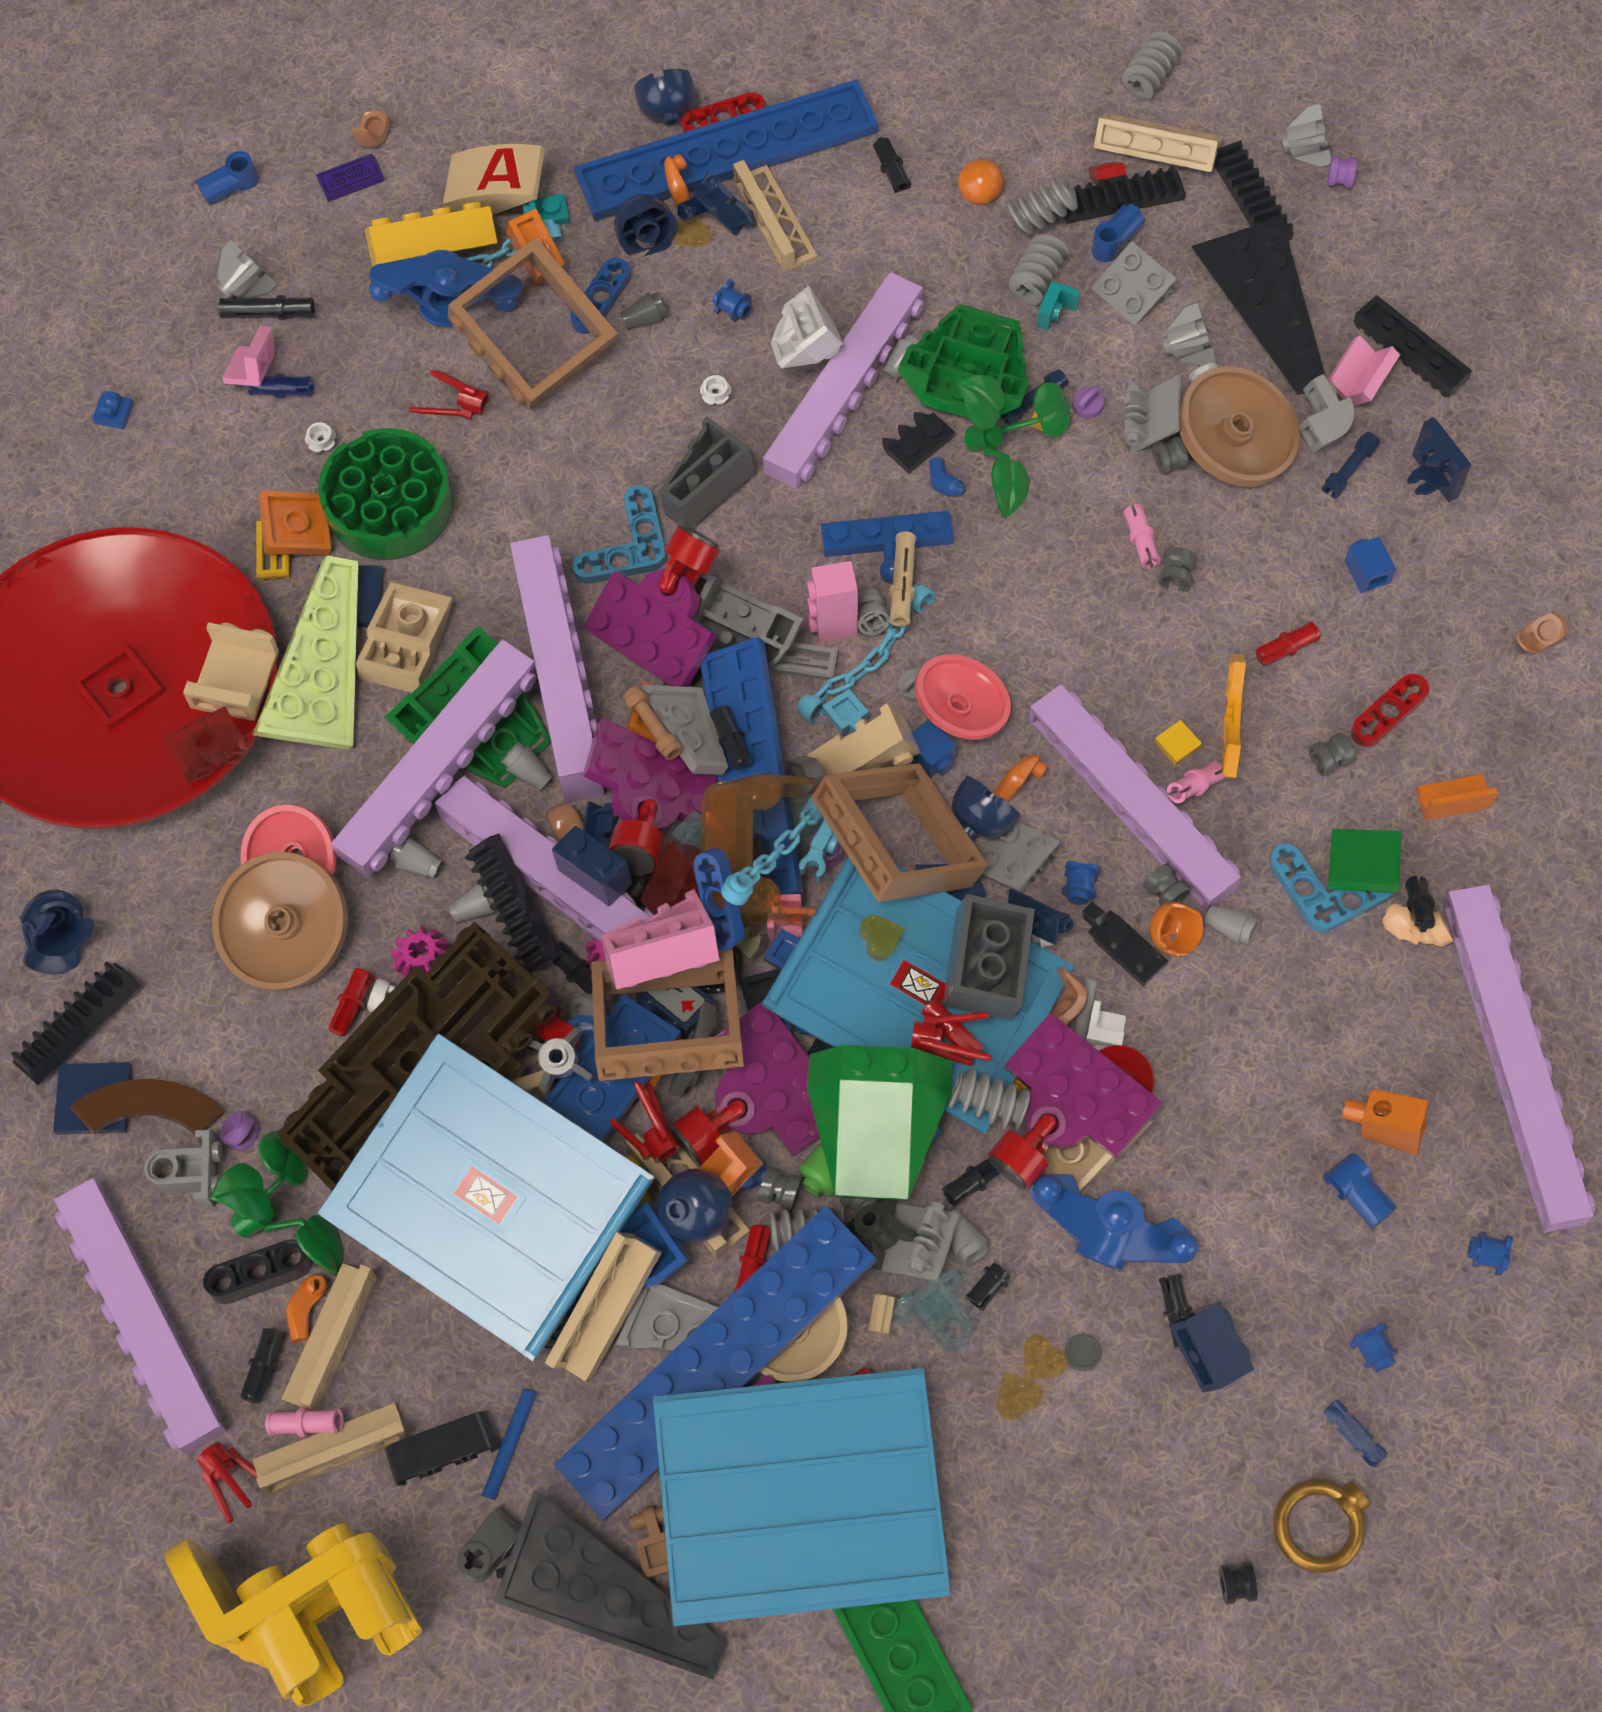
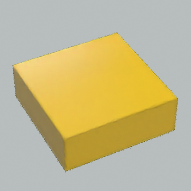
M1179 720L1155 737L1154 743L1175 766L1202 747L1201 741L1182 720Z

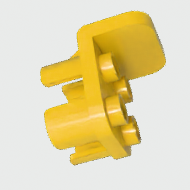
M348 1523L333 1526L311 1540L306 1549L312 1560L284 1577L279 1566H272L244 1581L236 1589L242 1604L239 1603L214 1557L187 1537L164 1551L167 1565L205 1638L213 1644L230 1650L231 1653L244 1661L253 1662L268 1669L283 1699L287 1700L292 1697L294 1703L300 1708L322 1700L340 1689L344 1683V1676L316 1626L320 1621L343 1608L357 1636L362 1640L372 1638L379 1652L385 1656L397 1653L413 1642L423 1631L392 1576L396 1570V1565L385 1545L371 1532L355 1536Z

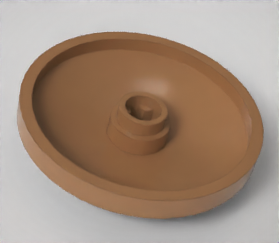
M1223 366L1213 368L1199 375L1181 397L1179 432L1182 441L1193 459L1205 471L1217 479L1243 487L1261 486L1278 478L1294 461L1300 443L1297 417L1284 394L1263 376L1240 367Z
M290 852L262 854L239 866L222 886L214 905L212 917V932L215 946L227 968L239 979L252 986L275 991L297 989L322 976L337 959L345 942L348 928L346 900L341 887L333 875L318 862Z

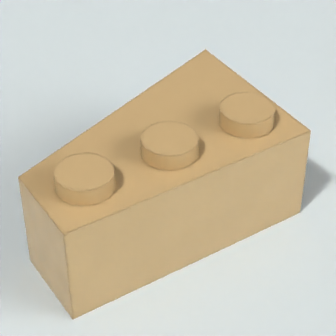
M886 703L879 708L881 715L869 723H867L866 719L855 723L857 729L855 732L843 738L841 735H837L806 756L818 760L825 776L826 774L907 765L913 761V756L921 752L906 718Z

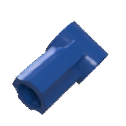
M236 151L226 158L224 166L195 180L210 205L238 189H252L257 185L259 176L251 156L247 152Z
M1132 203L1130 205H1123L1107 222L1097 225L1091 251L1096 260L1111 262L1117 258L1119 250L1144 225L1145 217L1142 215L1140 208Z
M1350 1153L1326 1172L1323 1178L1327 1185L1331 1183L1338 1191L1339 1195L1337 1197L1341 1200H1347L1369 1227L1373 1229L1392 1214L1397 1207L1373 1181L1372 1172L1364 1160L1357 1154Z

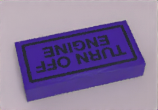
M372 153L316 174L317 181L327 202L384 181Z

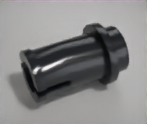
M992 1263L990 1267L985 1266L983 1269L984 1275L971 1291L965 1295V1298L971 1300L970 1302L981 1311L986 1309L985 1307L1001 1287L1006 1288L1008 1286L1007 1280L1010 1278V1275L996 1263Z

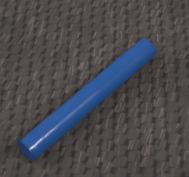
M523 1389L483 1489L482 1497L496 1500L536 1397V1393Z

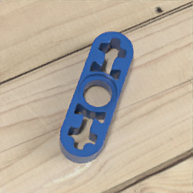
M622 258L607 260L584 292L604 317L630 281L631 273L627 261ZM618 269H621L622 275L616 274L612 279L611 271L616 272ZM600 291L609 294L608 299L605 301H596L592 297ZM571 311L570 317L573 328L579 333H590L573 311Z
M713 847L698 854L694 859L693 866L701 903L714 925L717 948L727 951L741 943L745 933L739 905L731 904L724 898L725 906L720 907L714 901V891L722 895L721 888L728 876L732 875L727 855L721 849Z

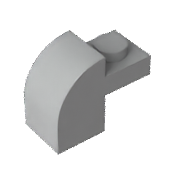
M1324 374L1313 379L1303 389L1316 414L1304 420L1299 425V431L1313 454L1334 444L1349 430L1354 419V406L1351 397L1339 402L1336 388L1326 379Z

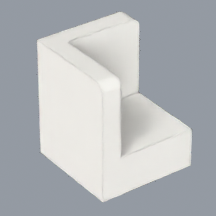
M1094 1000L1086 1041L1098 1051L1112 1045L1122 1046L1126 1017L1120 1014L1101 1011V1001Z

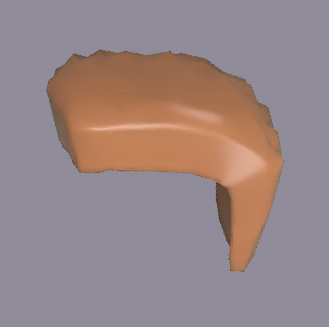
M379 110L364 112L359 129L352 127V133L357 144L371 148L380 146L385 141L390 117Z
M1549 612L1516 633V640L1519 646L1527 653H1538L1568 636L1567 621L1557 612Z
M560 803L547 810V820L558 842L575 825L583 830L584 824L572 805Z
M1059 967L1057 972L1066 987V992L1063 998L1052 1007L1050 1012L1064 1024L1069 1025L1085 1008V1003L1088 1000V990L1066 968Z

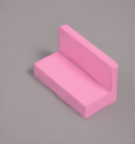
M259 326L249 347H237L222 376L223 383L251 386L261 385L275 353L272 327Z
M1361 336L1355 337L1331 373L1328 381L1334 385L1337 394L1343 400L1351 397L1353 406L1372 401L1400 354L1393 346L1375 352Z

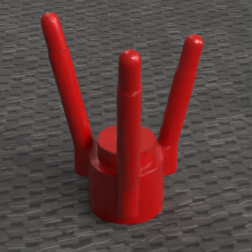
M431 370V376L460 390L457 397V405H460L462 409L409 408L411 413L460 416L471 420L473 414L482 415L483 407L488 402L489 392L471 385L469 386L439 370Z
M974 1012L946 1016L925 1015L924 1022L915 1021L911 1048L967 1066H972L974 1062L963 1056L989 1061L991 1060V1055L988 1053L941 1042L943 1029L936 1028L937 1024L987 1019L989 1013Z
M636 1081L634 1087L654 1126L643 1135L646 1141L643 1144L614 1118H611L609 1123L639 1151L644 1160L652 1157L655 1163H660L673 1156L680 1147L670 1130L653 1086L650 1083L645 1086L649 1095L648 1098L641 1083Z
M221 1442L213 1443L198 1456L197 1463L203 1469L201 1477L208 1484L226 1522L231 1523L233 1517L217 1482L225 1481L246 1508H251V1501L231 1476L236 1470L234 1464L239 1465L253 1477L257 1478L258 1476L255 1467L242 1458L234 1447L227 1450Z

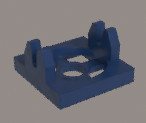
M1432 417L1423 423L1412 456L1421 467L1412 471L1407 479V483L1413 484L1420 480H1425V483L1415 490L1416 495H1429L1439 489L1446 500L1451 502L1459 497L1471 468V463L1436 418ZM1444 472H1448L1452 477L1451 483L1445 477Z

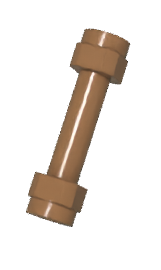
M634 686L627 690L623 695L625 703L631 711L639 714L657 740L655 746L660 754L667 761L678 757L683 751L681 743L675 735L669 734L652 711L648 705L650 699L647 694L643 692L640 686Z

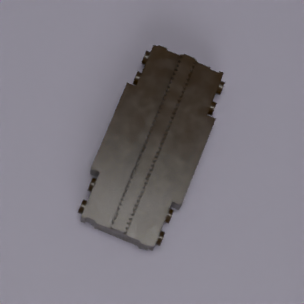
M473 922L470 927L464 928L457 935L455 943L445 953L440 954L434 959L431 969L427 973L416 965L320 1067L318 1071L327 1080L315 1087L309 1094L305 1104L286 1118L284 1126L278 1131V1134L282 1137L280 1139L283 1142L282 1144L292 1150L333 1191L438 1034L506 1079H509L522 1065L513 1054L529 1044L532 1039V1033L540 1024H545L553 1018L557 1007L561 1004V1001L557 998L558 995L536 975L533 976L482 927Z

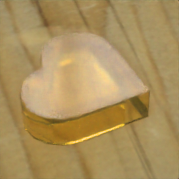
M690 212L679 217L677 221L678 229L675 234V245L703 247L711 241V229L706 224L701 223L698 215Z
M878 915L865 917L860 925L859 934L862 940L867 943L866 951L869 957L876 961L887 960L893 953L904 928Z
M1034 1335L1026 1340L1023 1348L1025 1380L1053 1379L1064 1374L1067 1368V1359L1062 1351L1052 1348L1049 1340L1041 1335Z
M1004 1373L996 1408L998 1414L1006 1420L1013 1421L1020 1418L1024 1410L1031 1411L1036 1409L1043 1397L1041 1387L1033 1381Z

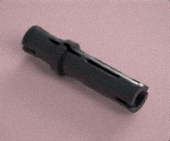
M278 295L277 298H220L218 311L221 319L272 317L278 318V320H286L287 317L313 318L315 303L313 297L286 298L285 295Z

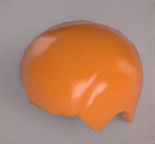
M975 159L965 165L958 179V188L963 198L975 205L988 204L998 199L1004 186V177L1001 169L995 162L987 159Z
M1177 901L1166 902L1159 906L1151 917L1149 934L1153 944L1161 951L1177 957L1193 952L1201 942L1204 931L1200 912ZM1172 934L1177 936L1174 941L1170 939Z

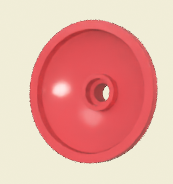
M956 654L937 656L926 662L916 677L915 696L921 710L934 725L953 736L971 740L991 737L1004 727L1010 716L1011 701L1004 683L990 668L975 659Z
M292 804L273 806L261 812L248 826L241 845V865L262 854L271 852L297 854V851L300 849L302 856L318 862L334 875L336 852L331 846V842L334 839L326 823L308 808Z

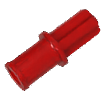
M1310 621L1289 633L1284 631L1279 634V638L1256 648V658L1258 662L1265 666L1288 654L1292 657L1296 655L1297 650L1319 641V630Z
M361 968L353 970L346 989L337 998L340 1003L329 1024V1031L341 1037L346 1036L357 1011L363 1010V1001L375 979L373 975H370V972Z
M937 997L930 1001L920 1012L924 1017L925 1015H953ZM962 1022L936 1025V1028L943 1029V1040L947 1038L953 1045L980 1052L983 1050V1045L961 1024ZM965 1056L970 1061L974 1059L972 1057Z
M752 1225L745 1253L739 1257V1261L742 1264L734 1292L766 1263L765 1258L771 1238L770 1228L764 1225Z

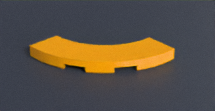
M1241 654L1230 655L1226 687L1227 709L1224 714L1222 739H1224L1223 747L1226 748V752H1222V772L1224 777L1233 778L1237 777L1241 749L1240 719L1246 667L1245 657Z

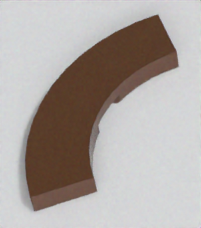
M134 1079L110 1084L92 1091L69 1106L70 1110L94 1135L115 1122L134 1118L136 1115H154L183 1126L195 1136V1130H207L224 1114V1111L215 1102L198 1091L178 1083L156 1079Z

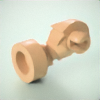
M1394 903L1386 909V915L1382 919L1383 926L1399 940L1405 939L1415 945H1418V942L1424 945L1434 944L1441 948L1454 942L1452 933L1439 910L1433 913L1435 926L1427 929L1426 932H1420L1418 927L1414 925L1412 913L1407 907Z

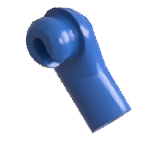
M935 457L930 459L929 470L932 488L948 497L961 496L965 490L963 481L946 473L945 460L943 458Z

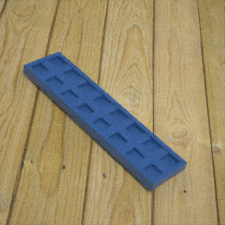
M759 637L711 652L706 655L701 664L705 697L710 712L718 706L728 705L730 707L738 729L744 732L743 741L752 759V763L748 765V768L735 770L725 748L722 747L728 768L723 775H717L732 874L743 869L739 861L736 833L749 830L764 836L771 854L775 850L774 842L784 831L794 830L764 640ZM787 835L780 843L785 845L784 850L793 843V841L789 840L790 835ZM797 846L788 855L780 854L775 860L777 865L770 872L775 880L774 889L770 890L763 887V880L760 879L757 884L758 893H752L744 905H739L740 911H749L766 906V895L804 894L801 874H799Z

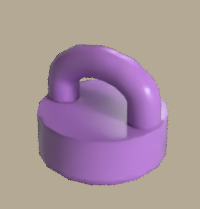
M1098 386L1085 387L1076 391L1073 396L1072 408L1077 416L1084 419H1092L1102 412L1104 398Z
M243 1111L233 1113L220 1130L221 1141L237 1151H244L250 1148L259 1135L258 1123Z

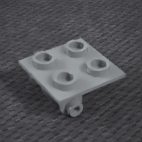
M1131 241L1091 288L1132 324L1137 325L1161 297L1165 300L1171 297L1174 291L1171 286L1177 278Z
M1180 375L1145 392L1137 384L1129 385L1128 389L1124 392L1125 404L1127 406L1124 407L1125 431L1123 438L1128 445H1131V452H1137L1180 431Z
M1016 822L1006 834L991 839L980 852L988 864L981 875L1006 886L1005 893L1008 896L1010 889L1025 894L1024 890L1030 884L1029 880L1034 882L1037 879L1035 872L1041 874L1046 863L1055 857L1054 851L1057 849L1056 847L1060 841Z
M931 1201L930 1205L925 1208L896 1203L893 1217L900 1225L916 1231L919 1236H916L913 1242L898 1239L893 1247L882 1250L885 1252L882 1269L875 1271L938 1282L960 1214L943 1211L944 1205L935 1201Z

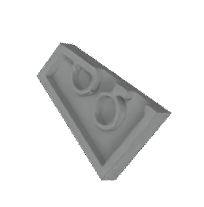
M642 684L640 686L650 699L648 705L669 734L675 735L681 743L683 751L680 756L693 774L723 775L728 768L722 746L719 745V737L714 722L709 715L710 710L703 689L697 687Z
M662 1284L643 1289L630 1310L616 1342V1348L672 1352L718 1307Z

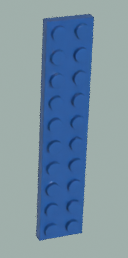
M856 79L574 166V174L592 218L595 221L615 215L624 201L638 194L654 195L662 200L672 197L667 185L664 167L665 159L668 156L671 158L677 154L683 156L687 168L684 171H680V174L688 191L697 189L708 172L715 178L719 177L721 181L734 177L733 164L744 160L750 171L765 165H775L879 132V124Z
M824 1206L569 1449L554 1466L601 1520L606 1521L659 1471L653 1397L746 1387L877 1262V1259L828 1207Z

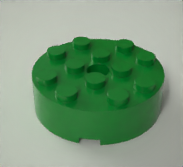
M380 428L362 432V437L348 444L343 442L328 457L321 470L318 493L329 528L343 546L364 557L388 560L412 555L431 544L442 533L450 519L453 508V493L445 463L430 442L410 431Z

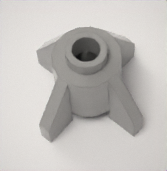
M1321 103L1307 106L1287 126V134L1282 135L1285 153L1291 152L1294 159L1318 167L1329 165L1331 159L1330 149L1322 150V147L1329 146L1327 126H1325L1324 121L1319 123L1316 121L1323 119Z
M229 240L221 248L216 276L221 283L217 287L231 299L234 296L240 299L269 293L277 283L266 272L259 277L258 275L263 270L249 255L243 253L240 258L237 257L242 250L232 240Z
M1197 302L1184 306L1166 328L1167 336L1162 338L1167 356L1173 354L1175 360L1197 365L1215 363L1217 360L1212 346L1204 348V346L1211 344L1206 324L1203 320L1195 322V320L1202 318Z
M575 1027L564 1039L555 1038L548 1040L544 1044L533 1039L529 1042L528 1046L539 1052V1063L544 1069L538 1088L540 1091L547 1093L555 1078H565L572 1073L579 1075L589 1082L592 1080L593 1075L578 1066L579 1058L574 1046L583 1033ZM562 1052L563 1059L559 1063H554L551 1059L553 1054H560Z

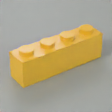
M473 202L462 205L463 211L451 212L450 207L432 210L433 216L421 218L420 212L402 215L403 221L391 223L390 217L372 220V226L365 229L372 267L377 264L427 255L435 250L458 252L497 244L490 206L481 207L480 202Z

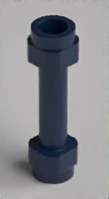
M1057 369L1044 376V382L1042 383L1052 382L1063 389L1068 385V379L1060 369ZM1038 387L1024 396L1021 407L1000 415L1001 419L1007 417V420L1004 421L1007 425L1021 419L1022 412L1034 405V395Z
M1370 432L1364 433L1355 444L1354 449L1356 450L1337 473H1331L1322 486V491L1328 494L1332 489L1334 492L1330 496L1337 499L1346 489L1347 480L1366 456L1371 458L1380 445L1378 437Z

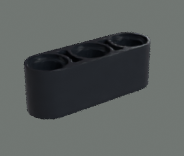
M285 1240L214 1265L205 1273L203 1287L217 1303L230 1304L306 1276L311 1269L312 1260L302 1251L297 1240ZM291 1254H301V1259L297 1265L292 1267L285 1266L286 1259ZM261 1265L266 1266L265 1274L261 1278H250L254 1268ZM231 1278L230 1286L226 1290L216 1292V1285L221 1279Z
M480 1411L394 1442L385 1448V1453L395 1485L403 1486L407 1484L406 1480L417 1476L420 1479L443 1471L442 1467L455 1463L456 1466L478 1458L477 1454L491 1450V1453L499 1449V1445L488 1412Z

